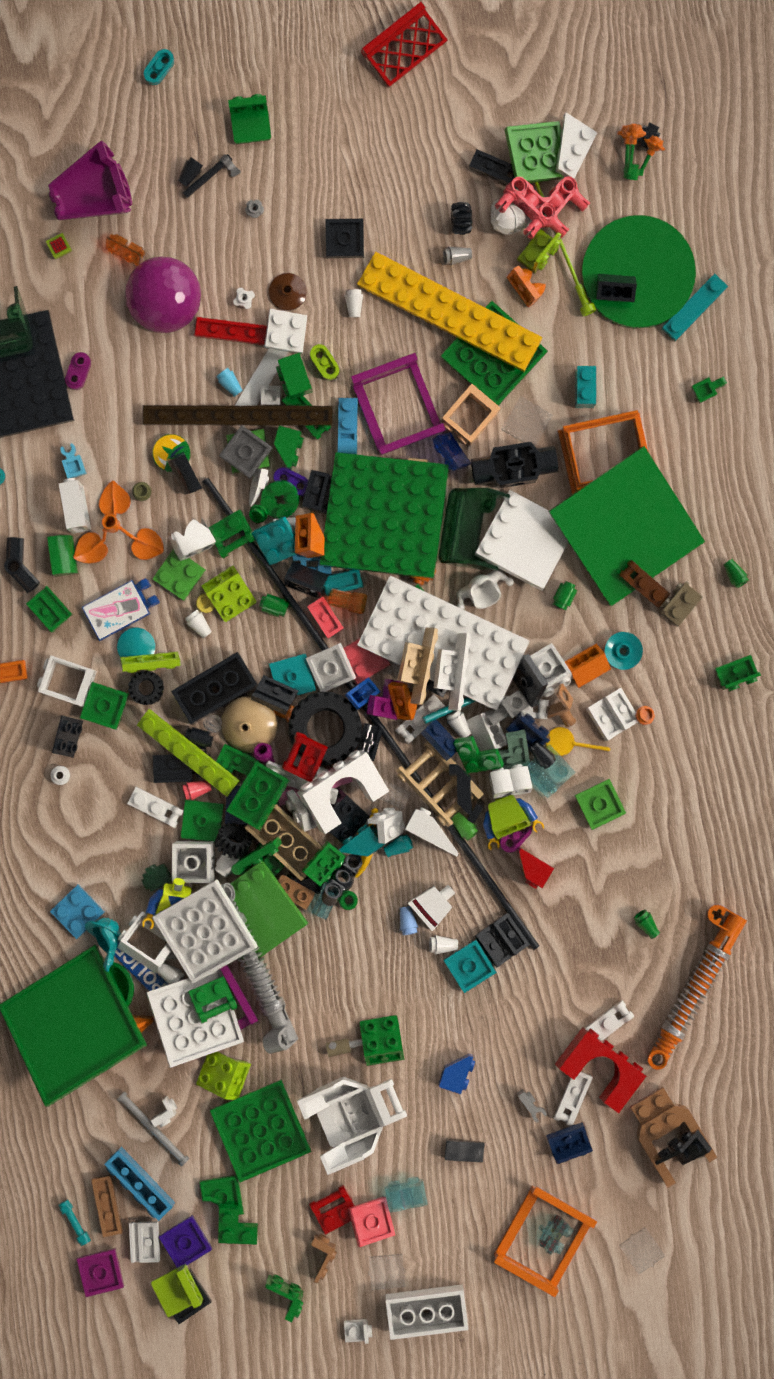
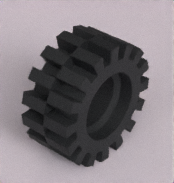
M142 670L130 678L128 692L135 702L142 705H152L163 696L164 683L156 673ZM148 680L153 684L151 694L143 695L140 693L139 685L142 681Z
M226 823V826L222 825L215 839V847H218L217 850L219 852L223 851L222 855L228 854V858L234 856V859H238V857L242 858L247 854L252 843V837H250L251 834L245 828H241L242 825L236 826V823H232V825Z

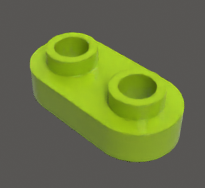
M322 344L313 346L310 351V357L321 376L329 381L336 379L339 375V366L327 347ZM322 353L323 357L317 358L316 354ZM331 368L334 371L332 374H328L326 372L327 369Z

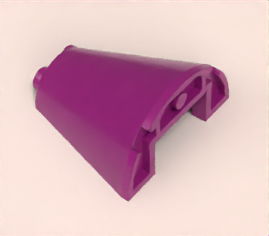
M98 142L48 184L50 200L56 203L54 214L58 220L118 215L131 211L129 206L132 205V197L127 179L120 164H117L112 159L114 153L105 142Z

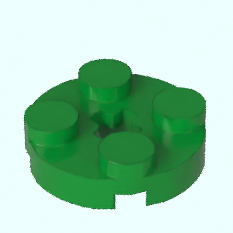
M285 480L269 483L262 491L260 501L261 506L267 510L268 515L278 519L284 516H291L297 510L300 503L296 487ZM283 495L285 503H277L276 496Z

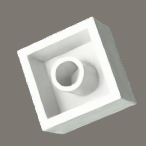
M176 841L172 844V882L175 878H181L185 883H211L215 880V842Z

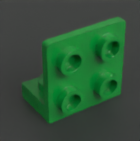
M326 841L302 871L321 886L323 883L328 882L331 878V873L343 864L346 856L336 846Z
M397 1015L360 1021L366 1066L405 1060Z

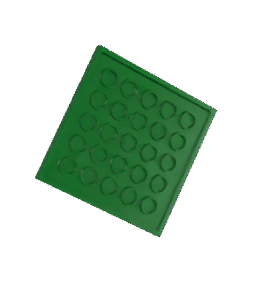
M335 452L324 530V556L320 558V566L434 579L449 464Z

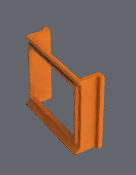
M638 410L566 425L561 430H558L572 494L591 481L582 483L580 481L570 433L633 420L639 448L645 446L647 449Z
M532 1185L494 1252V1263L551 1296L556 1297L559 1292L557 1285L587 1231L590 1227L594 1229L597 1221L539 1187ZM538 1197L583 1222L551 1280L506 1255Z

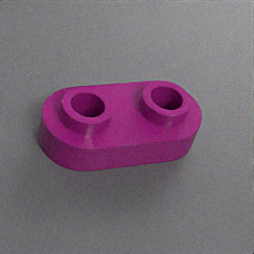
M76 353L70 362L65 382L72 390H80L86 382L91 368V359L86 353ZM84 359V363L78 364V360ZM76 376L78 377V380L76 382H72V377Z
M532 825L526 827L524 832L516 831L500 839L501 848L508 853L515 852L532 833ZM508 839L513 841V845L510 847L506 845Z

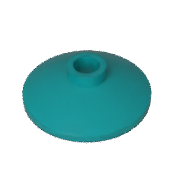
M618 632L607 640L604 652L611 666L619 670H628L640 662L643 655V647L641 641L634 634ZM620 648L626 649L625 655L620 654Z

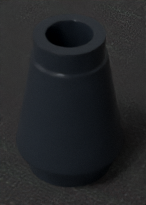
M190 157L189 160H186L177 181L187 187L202 172L201 168L203 165Z
M538 740L530 744L529 749L540 767L547 769L556 761L554 753L539 743Z

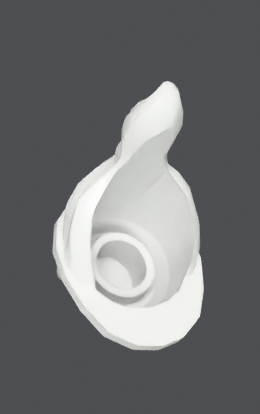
M500 199L493 202L491 206V224L494 230L505 235L518 233L532 221L515 205L510 204L505 213H501L499 211L501 207L498 209L495 207V204Z

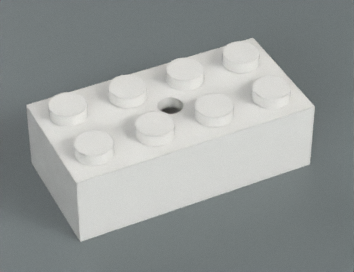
M463 1284L386 1294L390 1340L468 1330ZM429 1309L430 1311L425 1313L423 1310Z

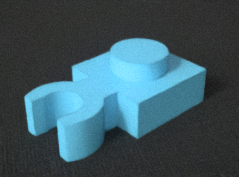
M72 443L70 444L71 451L68 453L65 452L63 446L60 448L61 453L67 458L62 460L67 479L87 474L81 456H75L76 447Z

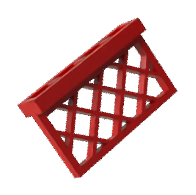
M422 2L418 3L365 45L360 52L364 58L368 59L388 87H391L448 41L427 13L426 7ZM423 16L428 21V29L417 28L418 20ZM406 30L414 31L413 41L404 40L403 32ZM417 31L427 33L426 43L416 41ZM430 33L437 34L441 41L438 44L429 43ZM392 41L400 42L399 52L388 51L389 43ZM402 43L413 44L412 54L401 53ZM415 45L426 46L423 56L414 55ZM377 53L385 54L384 64L376 63L372 57ZM387 55L398 56L397 66L387 65ZM401 56L411 58V65L409 67H400ZM386 68L397 69L396 77L391 81L385 75Z

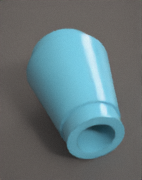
M226 368L216 376L219 380L218 383L232 394L233 397L243 391L233 370L230 371L229 368Z

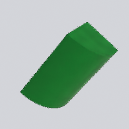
M58 535L47 537L52 575L58 577L78 574L77 561L73 558L75 554L73 536Z

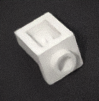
M367 1319L344 1321L345 1343L365 1341V1344H369V1338L372 1337V1325H368Z

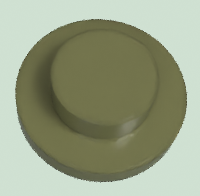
M138 482L132 489V494L138 501L148 500L152 493L151 487L145 482Z

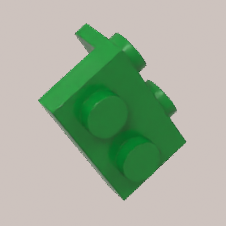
M751 655L714 669L722 690L728 688L729 692L740 688V683L746 682L748 685L758 681L756 677L761 676V673L756 669Z

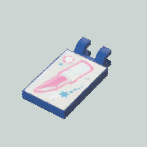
M145 578L136 585L131 580L82 607L99 641L151 614L149 608L160 603L155 595L147 600L145 599L142 591L151 587L148 579Z

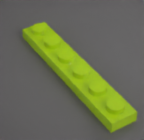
M147 710L138 722V727L226 797L230 795L239 783V779L152 710Z

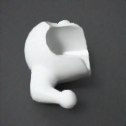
M495 569L488 575H477L471 579L467 586L457 592V607L464 610L463 602L466 598H470L478 609L490 607L501 597L497 582L502 580L508 586H512L514 581L512 578H508L500 569Z

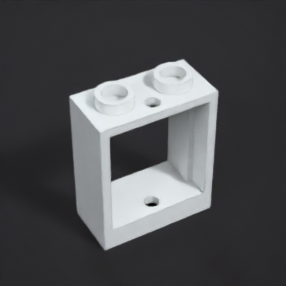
M75 478L64 479V483H59L66 529L72 534L91 531L84 486Z
M50 655V658L46 659L43 666L45 673L43 677L39 678L37 683L38 692L84 707L91 683L94 682L97 671ZM56 663L85 672L76 699L47 690Z
M141 912L138 917L135 915L129 923L131 926L129 930H124L118 938L120 943L117 948L157 973L172 952V949L166 943L157 958L153 960L128 943L139 925H142L143 918L147 917V914ZM147 920L144 927L166 941L155 921L153 928L150 929L151 921Z

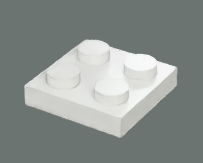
M270 309L264 348L302 354L307 315Z
M341 643L306 658L320 692H326L356 679Z

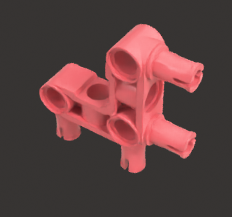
M567 176L549 191V196L546 198L540 196L524 178L516 177L506 185L503 192L504 195L495 204L496 209L501 207L499 210L501 213H505L512 202L532 220L523 230L524 235L529 233L527 236L529 239H533L539 229L543 227H550L556 234L559 232L561 234L560 238H562L569 231V228L557 218V214L568 201L575 204L582 212L588 207L587 205L590 202L578 192L577 182L572 177Z

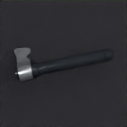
M225 154L219 159V162L182 193L186 198L190 197L224 167L231 170V177L237 176L241 171L233 164L232 158Z

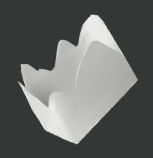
M203 518L201 523L193 519L186 527L184 536L176 531L173 534L171 533V538L168 536L180 561L212 548L216 542Z

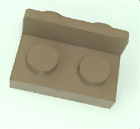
M687 581L684 584L679 583L673 590L675 595L671 599L668 597L661 605L663 609L660 613L677 627L703 597L690 587V583Z

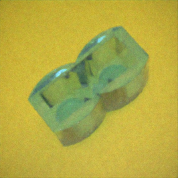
M411 1177L405 1183L392 1181L388 1183V1186H385L389 1212L428 1205L423 1179Z

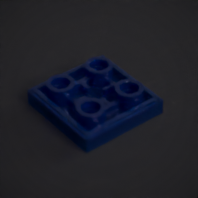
M451 433L437 435L432 439L435 450L442 454L445 459L444 463L449 465L448 468L450 470L456 471L471 465L470 460Z

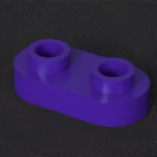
M279 468L275 471L274 481H280V477L286 475V481L296 487L298 496L305 495L308 484L306 477L288 468ZM300 483L304 485L302 490L297 488V485Z

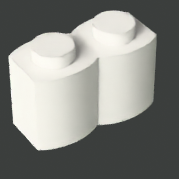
M518 764L512 766L511 769H494L489 774L493 798L522 795L532 791L528 766Z

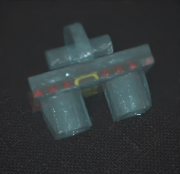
M556 1215L553 1222L549 1221L546 1227L540 1225L539 1230L543 1232L540 1237L542 1240L540 1246L550 1255L553 1252L561 1254L564 1244L559 1240L562 1235L567 1238L570 1237L573 1229L561 1216Z

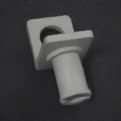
M518 690L503 700L501 707L487 717L495 726L507 716L513 718L526 709L529 703ZM515 697L522 700V706L518 709L513 708L511 705V701Z

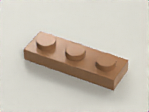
M112 1175L92 1178L91 1181L103 1237L122 1234L123 1229Z

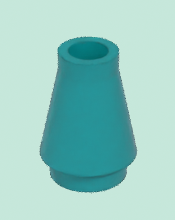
M406 834L404 836L400 835L385 846L384 851L389 858L394 855L410 852L414 846L409 835Z

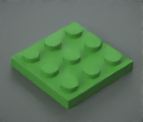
M559 121L509 126L504 129L514 178L522 177L529 183L565 178L556 172L558 150L561 143Z

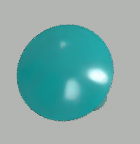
M142 628L126 630L120 636L117 643V651L120 657L155 653L156 643L153 636Z

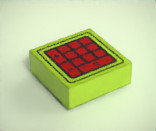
M63 233L46 241L55 260L72 251Z

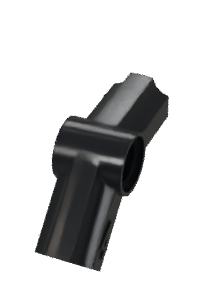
M7 538L4 568L29 594L38 587L40 581L23 564L24 538ZM18 562V569L12 572L10 569L11 564Z

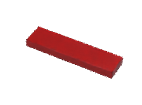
M197 317L194 336L264 346L267 326Z

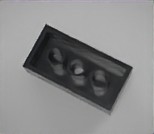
M236 652L171 692L190 724L194 725L235 699L255 689L258 684L240 653ZM215 685L220 688L217 693H214L212 690Z

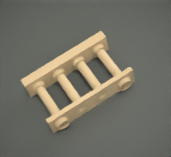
M427 741L424 744L425 752L408 768L404 769L400 766L396 770L398 773L397 777L403 783L407 782L437 815L436 819L441 825L449 827L454 823L450 817L461 807L456 801L449 809L443 812L437 803L457 785V776H452L451 780L432 798L424 789L443 771H448L449 773V764L456 763L451 758L446 761ZM430 757H435L438 761V766L418 784L410 775ZM471 780L472 799L477 801L484 793Z

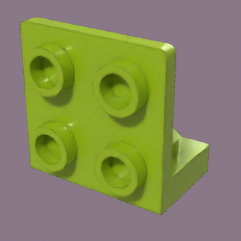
M540 229L517 258V261L532 270L534 274L538 269L542 271L548 263L549 255L554 256L558 251L561 243V234L558 232L552 238Z
M234 565L201 585L224 622L229 621L257 602Z
M218 1051L206 1055L196 1085L223 1099L235 1100L240 1096L251 1063L234 1060Z
M186 1264L151 1282L167 1317H171L190 1306L196 1308L202 1304L203 1297Z

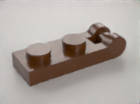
M630 560L627 563V568L618 575L656 608H659L671 593L634 561ZM635 571L637 574L632 579L630 575Z

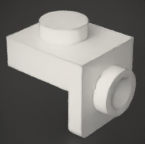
M168 1096L162 1099L166 1110L151 1119L154 1128L158 1125L160 1127L167 1125L171 1122L170 1118L177 1113V1106L172 1098L169 1100Z

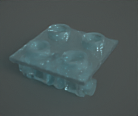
M550 744L546 748L555 754L556 761L553 765L544 769L539 766L535 758L527 765L531 781L547 798L554 794L560 786L576 773Z

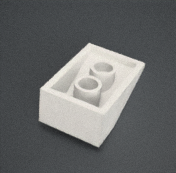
M422 807L419 810L415 808L405 830L457 857L458 851L435 819L430 816L431 812Z

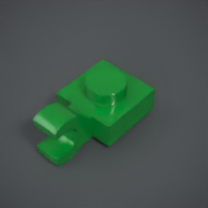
M724 376L713 382L708 377L692 385L691 388L700 404L717 396L716 389L725 386L727 382Z

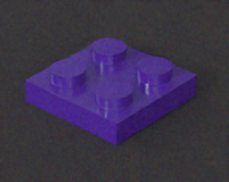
M193 1215L159 1235V1239L177 1268L184 1264L189 1265L213 1249Z

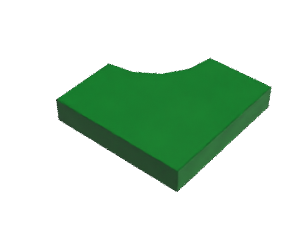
M237 1175L199 1181L202 1201L212 1202L218 1207L220 1204L239 1205V1215L244 1214L240 1183Z

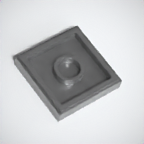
M241 425L219 457L251 479L273 447Z

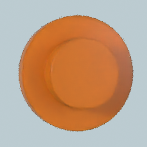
M641 706L637 709L636 719L640 724L648 725L653 722L655 714L652 708Z

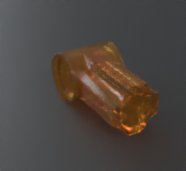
M331 589L328 596V605L348 609L347 611L364 614L368 595Z

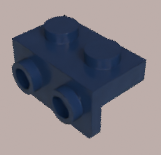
M522 711L506 727L508 732L525 730L528 749L530 744L536 740L542 745L550 741V732L542 725L539 727L534 723L535 719L530 714H524Z
M437 719L421 732L425 739L446 761L457 752L454 746L455 739Z
M583 1122L546 1135L556 1164L567 1162L593 1151Z

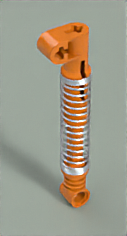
M713 905L707 911L708 920L720 927V930L715 939L710 941L706 947L708 949L705 950L706 955H702L703 960L699 961V966H696V972L693 971L694 976L689 977L691 979L690 983L686 982L687 987L690 989H683L688 994L680 993L685 998V1000L677 999L682 1005L674 1004L679 1010L671 1009L675 1016L668 1015V1017L673 1021L665 1020L666 1023H663L661 1026L660 1036L662 1037H658L657 1040L659 1042L655 1043L657 1046H653L647 1057L648 1063L653 1069H663L670 1058L669 1053L672 1054V1049H675L674 1044L677 1045L682 1042L685 1034L681 1032V1029L688 1031L683 1025L691 1026L687 1018L695 1020L690 1013L697 1015L693 1008L701 1009L696 1004L697 1002L704 1004L699 997L707 998L705 996L706 993H710L708 989L713 987L711 985L712 982H716L715 977H719L717 973L722 971L721 966H725L724 961L728 960L731 956V949L747 922L744 918L721 905ZM719 909L722 916H724L726 911L729 913L722 926L719 925L722 920L721 918L713 919V911ZM726 936H728V938H727V940H726L724 946H723L722 949L720 950L719 948H720V946H721V944H722L724 938H725ZM655 1054H660L663 1057V1061L660 1064H654L652 1057Z

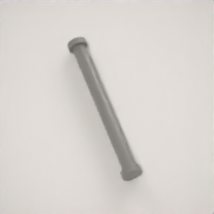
M123 1092L116 1100L118 1102L121 1101L179 1161V1165L183 1166L189 1160V1157L184 1156L157 1127L154 1128L147 1116L126 1096L127 1093Z

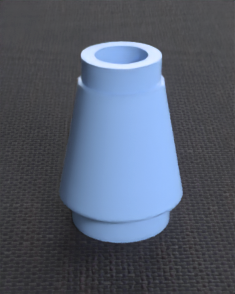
M411 906L400 908V931H402V935L418 933L417 928L419 927Z

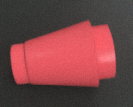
M206 780L186 782L185 785H182L186 800H193L212 791L210 783Z

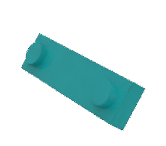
M714 273L686 302L683 308L662 327V330L676 342L728 288V285Z

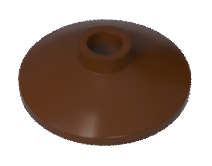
M280 274L270 284V300L281 310H295L306 299V285L295 274ZM286 287L291 288L289 293L284 292Z

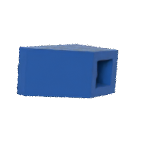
M467 1054L445 1065L438 1084L439 1087L461 1094L462 1090L466 1091L469 1079H466L468 1072H472L475 1065L473 1055Z

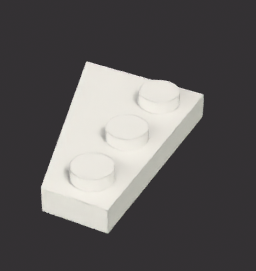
M565 113L562 120L563 129L560 135L561 143L558 150L556 172L564 177L575 178L597 132L568 113Z

